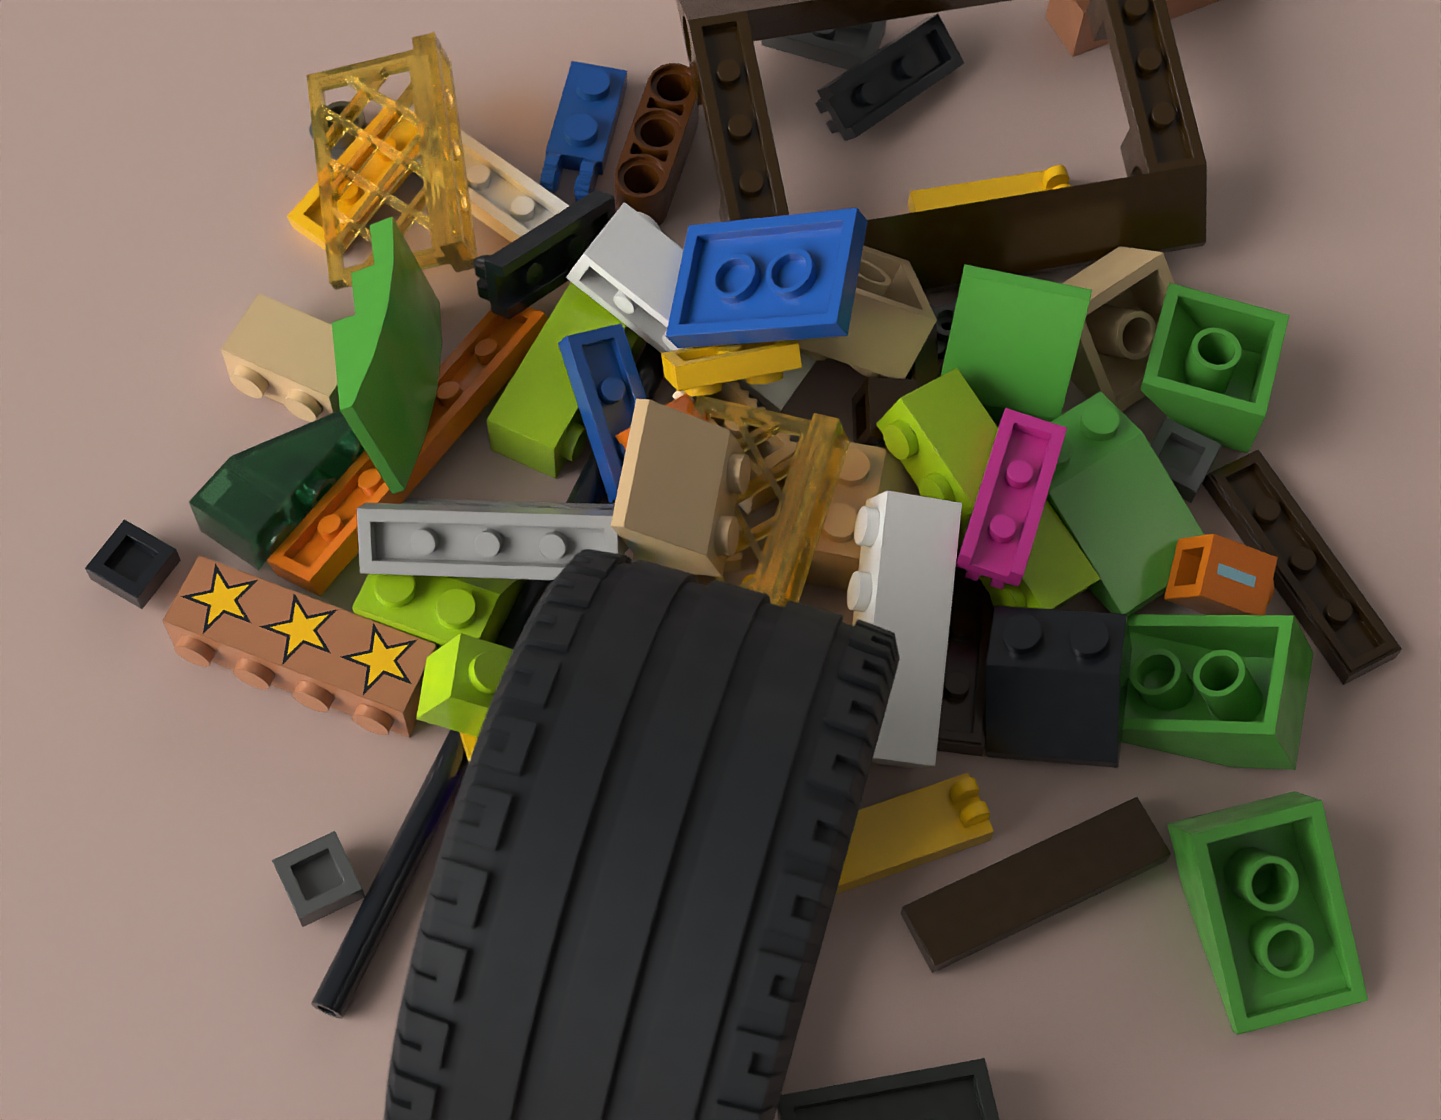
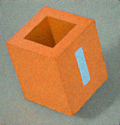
M1215 533L1178 539L1164 600L1205 615H1265L1266 608L1274 594L1273 577L1278 557Z

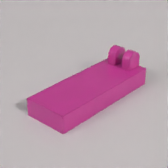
M1005 408L956 561V567L966 570L965 578L978 581L980 575L991 578L990 586L1001 590L1005 583L1019 586L1026 569L1067 427Z

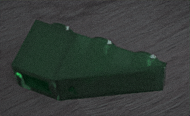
M339 410L230 456L193 496L189 504L202 533L259 570L365 449Z

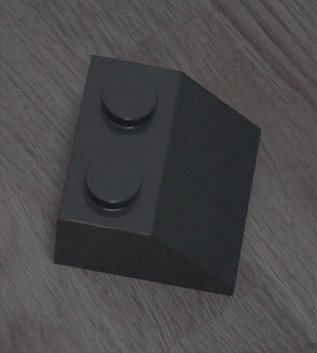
M1010 606L994 607L986 662L985 752L987 757L1119 768L1132 654L1127 614Z

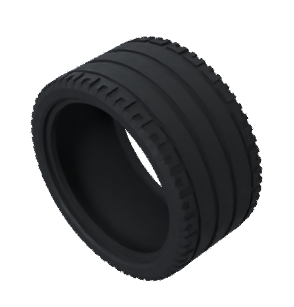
M584 549L577 553L548 586L526 623L498 684L468 763L437 859L409 964L390 1059L384 1120H774L900 660L895 633L857 619L854 626L843 623V615L794 601H789L785 607L770 603V596L768 594L717 580L712 581L708 586L698 583L696 576L692 573L641 559L633 563L632 559L627 557V555L592 549Z

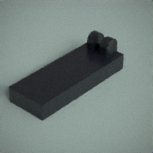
M937 13L925 18L817 90L821 99L815 104L820 114L828 111L832 117L826 123L832 134L840 132L844 141L858 137L965 63Z
M596 189L493 255H482L475 258L473 261L475 275L480 278L476 282L478 296L490 301L493 313L506 319H511L569 281L566 278L569 272L616 213L614 196Z

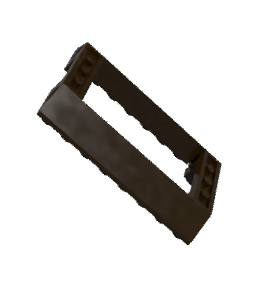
M676 0L697 105H703L721 194L720 221L726 222L789 215L754 41L1011 0ZM1090 0L1086 10L1094 41L1108 39L1130 127L1120 146L1127 177L871 219L867 223L864 246L909 261L924 293L960 287L965 264L1029 276L1088 266L1119 246L1163 253L1204 246L1206 243L1207 163L1165 0Z

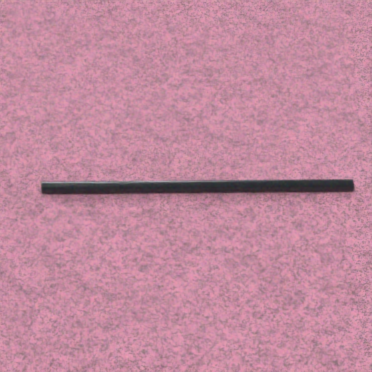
M647 342L636 363V368L646 398L652 400L664 377L661 353ZM593 450L566 503H601L606 490ZM527 579L494 644L514 650L533 610L553 580ZM450 729L311 1002L313 1007L329 1016L338 1019L343 1018L465 775L468 759L460 732Z

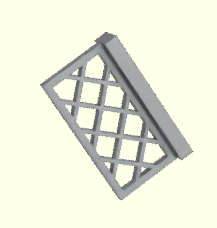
M409 498L401 504L365 503L357 508L360 573L554 580L569 561L584 549L625 555L629 547L611 527L615 504Z

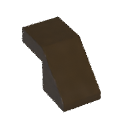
M936 323L905 379L868 377L852 397L854 443L877 446L884 440V437L876 423L901 397L939 377Z

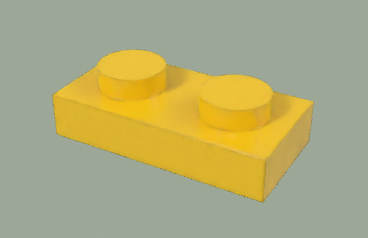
M796 340L689 347L661 353L664 377L677 391L684 390L688 396L714 394L723 389L722 383L746 379V382L749 384L773 383L783 379V371L802 368L800 347Z

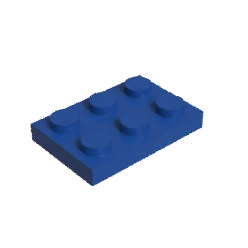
M858 208L689 225L666 338L677 348L848 336L868 220Z

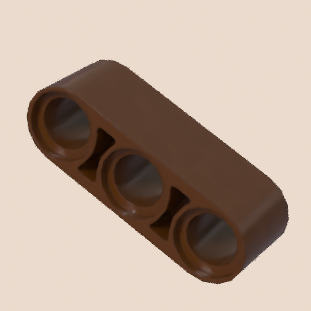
M668 63L653 70L649 76L615 170L616 212L625 202L636 212L650 216L658 225H661L667 217L699 121V105H697L690 67L679 63Z

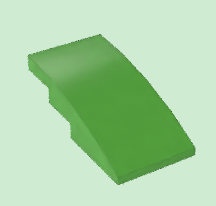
M392 216L370 225L374 265L351 273L355 315L333 322L332 333L340 411L392 494L405 490L426 437L438 389L442 333L440 302Z

